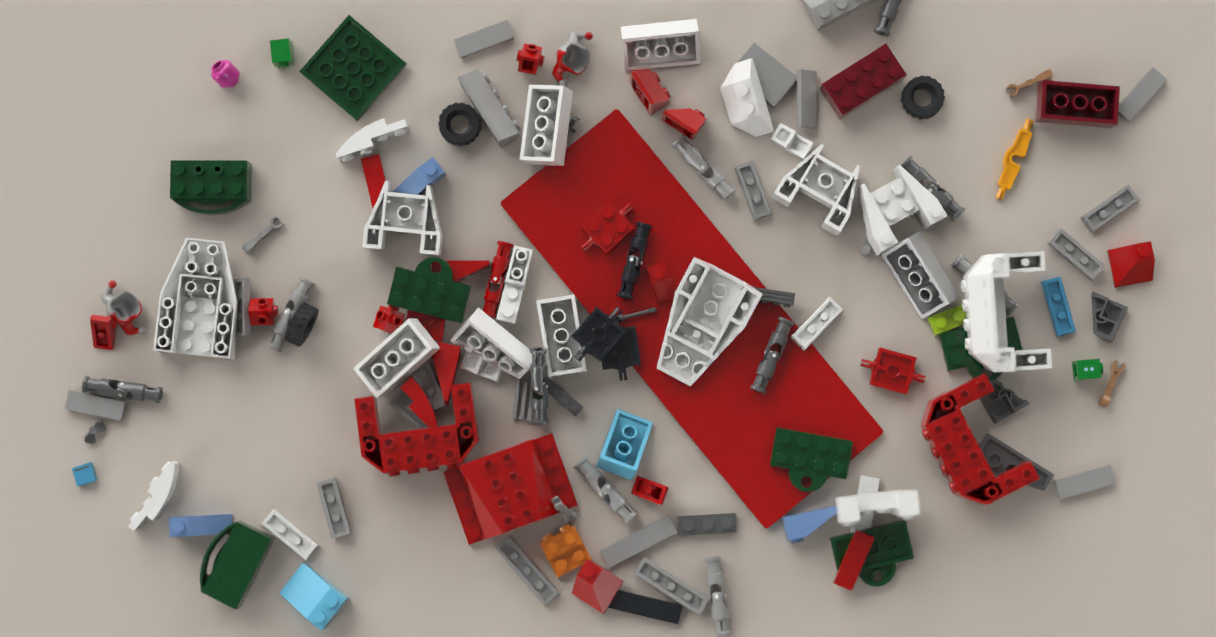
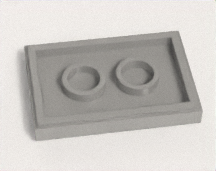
M753 43L738 62L753 58L765 101L774 108L797 81V76L756 43Z

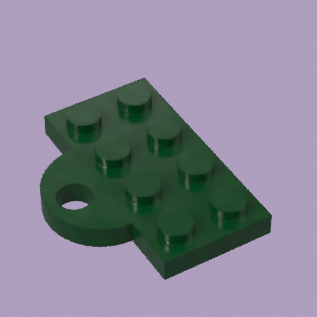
M429 257L421 261L415 271L396 267L387 304L462 323L471 285L453 281V270L450 264L442 258ZM433 262L441 264L440 272L432 271L431 264Z
M1014 316L1006 318L1008 347H1013L1014 350H1022ZM964 328L938 334L947 371L966 367L968 373L973 378L983 374L984 366L965 349V338L968 337L967 331ZM993 372L988 377L989 381L998 378L1002 372Z
M776 427L770 466L788 469L789 479L793 486L801 491L812 492L824 485L827 476L847 479L853 441ZM805 476L810 477L812 481L811 485L807 488L801 485V479Z
M905 520L859 530L875 537L859 573V577L866 584L875 587L887 584L895 574L897 562L914 559ZM854 532L829 537L837 572ZM876 571L883 572V578L880 581L873 579V574Z

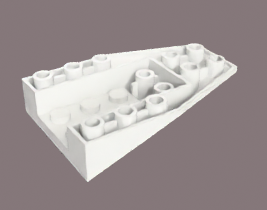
M186 238L160 292L153 350L235 359L237 297L226 244L224 241Z

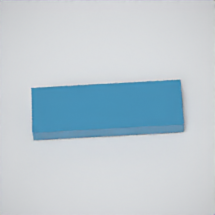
M1061 276L1041 281L1056 337L1076 332Z

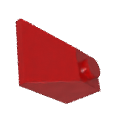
M691 108L664 110L661 119L692 141L706 122L705 115L697 109L692 110Z
M1151 241L1107 250L1114 288L1153 281L1155 258Z
M586 559L576 576L572 594L604 614L624 581L596 562Z

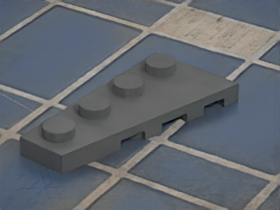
M989 433L985 435L979 445L993 474L996 476L1025 461H1031L1040 478L1027 486L1045 491L1054 476L1050 471Z

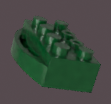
M171 160L170 199L189 211L203 215H221L236 211L251 202L252 164L247 160ZM189 202L206 205L232 202V205L217 210H203L189 206Z
M237 521L226 527L214 538L204 555L200 571L201 592L234 609L241 608L275 537L243 521ZM228 534L229 538L217 553L212 572L209 575L207 568L211 554L218 542Z

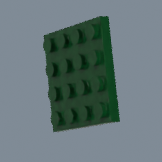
M348 15L299 72L358 121L407 64L353 17Z

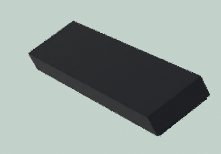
M619 590L608 608L679 624L683 605Z

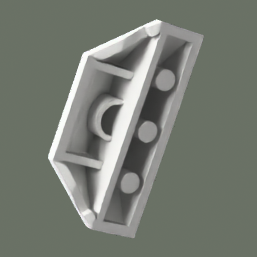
M753 58L735 63L720 87L731 125L755 137L774 132Z

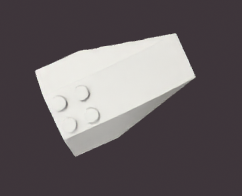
M694 257L675 292L657 369L691 386L745 328L762 293L722 269Z

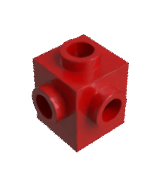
M524 43L522 50H518L516 61L519 62L518 72L536 75L539 66L543 67L545 56L542 55L543 47Z
M274 298L250 299L248 314L251 326L274 325L275 317H278L279 314L278 306L274 304Z
M380 305L373 327L392 334L404 323L406 314L399 312V307L388 305L387 308Z

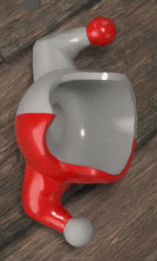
M571 32L567 43L559 47L556 54L557 62L553 68L552 75L559 82L560 86H567V82L562 78L564 72L567 71L580 75L587 68L590 61V51L579 44V41L582 39L591 40L593 38L591 32Z
M111 280L101 295L102 302L107 306V316L111 317L113 323L120 325L127 335L145 334L147 331L145 326L135 328L133 325V320L142 313L140 301L128 291H122L114 297L112 291L117 286V283Z

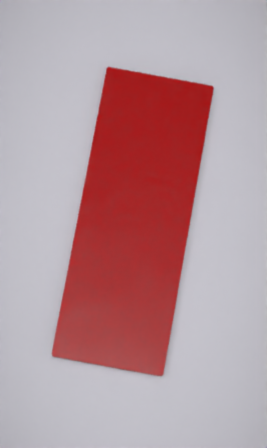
M615 109L566 148L564 166L545 165L501 201L503 209L589 314L596 307L608 315L616 307L622 310V315L656 307V312L628 318L623 322H619L622 327L636 326L641 365L632 367L764 528L772 526L812 493L801 491L793 486L789 479L788 469L770 466L776 427L853 441L850 460L883 434V429L811 343L803 351L790 338L799 329L796 324L790 328L787 336L788 341L780 360L776 363L775 373L765 389L767 391L766 394L750 388L757 376L758 366L764 359V352L771 334L775 332L778 325V317L794 322L780 304L779 306L771 305L772 303L761 304L759 301L745 328L691 386L657 369L673 300L658 304L647 267L665 261L675 292L694 257L722 269L752 287L764 289L766 287L620 110ZM608 200L620 210L630 203L634 209L626 217L635 229L607 255L601 248L595 245L585 252L581 246L589 238L587 233L581 228V225ZM636 222H642L653 226V228L650 230L647 239L649 243L643 264L640 267L638 283L633 290V300H627L617 297L616 294L620 291L622 272L626 265L631 240L635 236L637 229ZM639 250L633 254L635 257L639 258ZM774 343L769 350L779 353V347ZM808 476L801 479V485L805 488L809 487L812 483L811 478Z

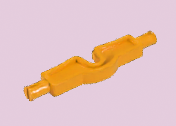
M1028 118L1023 129L1018 130L1013 145L1003 156V170L997 183L999 190L995 197L999 198V200H1003L1006 190L1011 189L1021 168L1020 165L1012 161V157L1024 158L1027 153L1032 136L1030 129L1034 123L1033 120Z

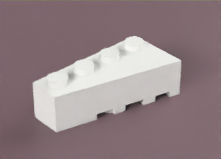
M477 308L450 340L454 344H457V342L465 346V350L469 352L474 351L482 355V359L487 362L493 361L497 364L498 368L518 379L530 369V364H532L530 349L480 308Z

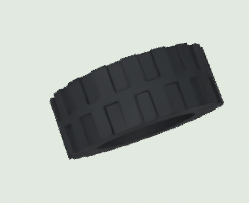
M924 75L910 80L901 93L902 107L906 110V113L910 114L913 118L921 120L933 117L941 109L945 100V92L942 89L941 83H938L931 76ZM921 88L929 90L932 94L931 103L925 107L918 106L913 98L915 91Z
M456 102L443 109L442 114L439 116V130L448 143L450 142L452 145L458 146L469 145L470 142H474L475 138L479 136L481 120L477 111L471 105ZM457 115H463L469 120V128L464 133H455L451 129V120Z
M303 302L289 323L285 333V340L298 347L302 346L312 331L319 309Z

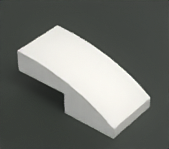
M782 123L779 124L770 138L773 142L802 160L809 155L814 147L813 142L800 136L796 131Z
M466 351L460 366L462 369L495 382H499L503 372L493 361L487 362L482 359V355Z

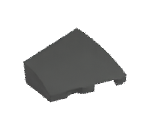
M1092 292L1093 333L1112 343L1128 307Z
M996 379L990 382L994 391L979 398L994 424L1029 405L1027 400H1022L1016 396L1014 391L1005 388Z

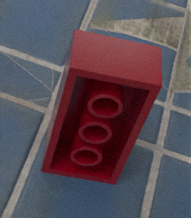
M885 43L822 83L820 90L839 119H842L904 80L907 74Z
M1043 80L1038 84L1035 122L1113 128L1118 124L1120 86Z

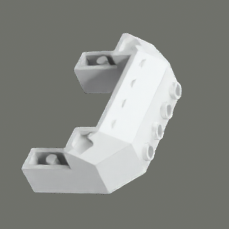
M1044 251L981 256L963 276L964 280H961V291L965 292V300H962V309L966 311V319L963 320L964 330L967 331L968 337L965 338V349L990 372L1052 368L1051 349L1014 350L1013 347H1008L1003 278L1009 277V273L1046 271Z

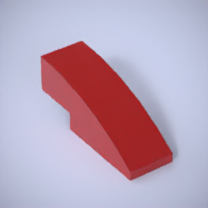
M410 377L400 387L414 401L409 408L429 428L439 426L434 408L428 396L417 381Z

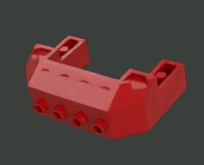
M986 373L930 399L921 423L922 435L929 442L931 453L938 460L944 477H947L951 492L958 497L983 505H989L1040 479L1031 461H1025L994 476L960 408L994 391Z
M472 383L451 385L456 424L381 434L377 398L375 396L355 398L354 403L361 457L383 474L388 473L389 477L399 476L400 471L408 470V474L420 473L419 469L427 468V471L439 470V466L446 465L447 469L458 467V463H463L480 441Z

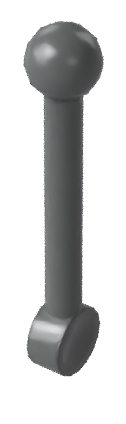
M655 307L628 315L621 314L619 322H623L628 318L656 312L657 309Z

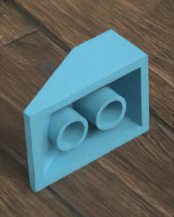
M617 409L596 467L632 481L653 422Z
M304 562L280 591V594L295 609L321 631L327 627L349 598Z

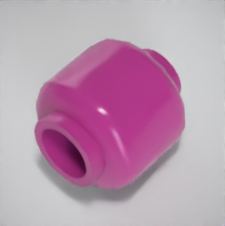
M218 60L211 68V77L222 88L236 86L239 82V70L229 60Z

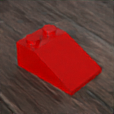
M650 69L634 70L630 73V85L651 116L670 103L669 98L671 96L665 87L662 89L659 82L661 80L655 71L652 73Z

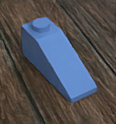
M432 157L417 168L392 192L421 195L426 191L427 185L432 187L444 178L446 174Z
M831 506L783 516L782 521L786 540H791L792 543L803 541V537L809 536L837 513V507Z
M232 514L170 517V537L219 534L232 524Z

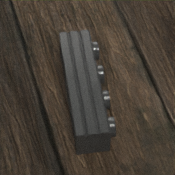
M753 287L762 293L759 300L761 304L769 302L774 306L782 304L783 307L788 308L794 305L795 293Z
M547 376L548 393L573 415L577 416L583 406Z

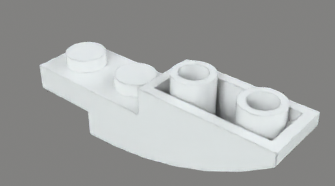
M385 118L375 121L350 137L338 150L336 156L340 161L346 162L354 159V156L359 154L361 156L372 153V150L376 149L374 141L379 143L386 141L387 137L395 135V137L404 135L405 131L409 130L408 124L405 119L389 125Z
M514 246L496 318L498 322L511 325L516 324L531 263L532 249Z
M168 461L161 470L163 472L159 477L156 476L149 483L150 488L147 491L152 497L149 496L142 505L144 507L140 512L137 511L130 518L131 523L128 527L133 531L140 530L148 519L152 521L158 520L164 512L177 483L180 464L178 461H171V463Z

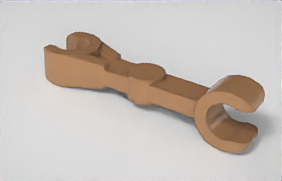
M1049 69L1036 76V78L1029 79L1018 86L1016 84H1009L1006 90L1011 87L1015 89V93L1010 94L1009 97H1015L1019 90L1024 87L1050 79L1053 73Z
M1118 360L1112 362L1111 376L1104 393L1098 401V405L1102 407L1109 405L1110 395L1116 385V380L1126 368L1125 363L1118 370L1116 368Z

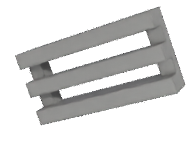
M516 380L513 419L531 421L533 410L531 408V392L528 416H524L527 387L531 386L532 382ZM520 385H524L520 415H517Z

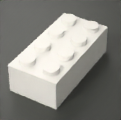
M529 85L519 160L531 165L564 166L573 97L572 90L565 86Z
M575 295L536 300L543 346L547 349L545 359L548 377L587 372L585 356L581 362L574 357L581 349L579 343L571 337L580 326Z
M408 319L353 369L376 398H384L435 354L440 347L418 319Z

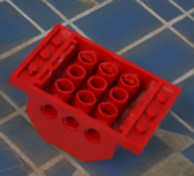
M553 433L528 440L443 472L469 545L560 513L551 502L556 496L560 498L568 509L578 506Z

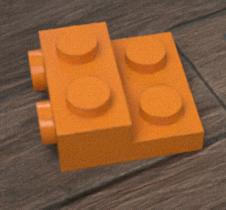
M567 524L559 528L560 532L554 536L552 533H549L542 537V542L539 543L557 578L585 563L586 559L592 560L574 525L570 527Z

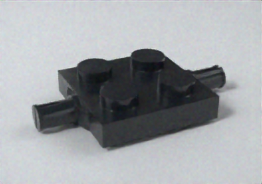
M596 307L571 335L581 347L574 356L579 362L587 353L601 362L626 333L615 321L623 313L622 310L616 307L608 315Z
M618 317L616 322L626 333L603 358L602 368L603 370H618L619 381H623L622 373L625 381L628 380L626 369L630 366L641 365L636 326L622 327Z

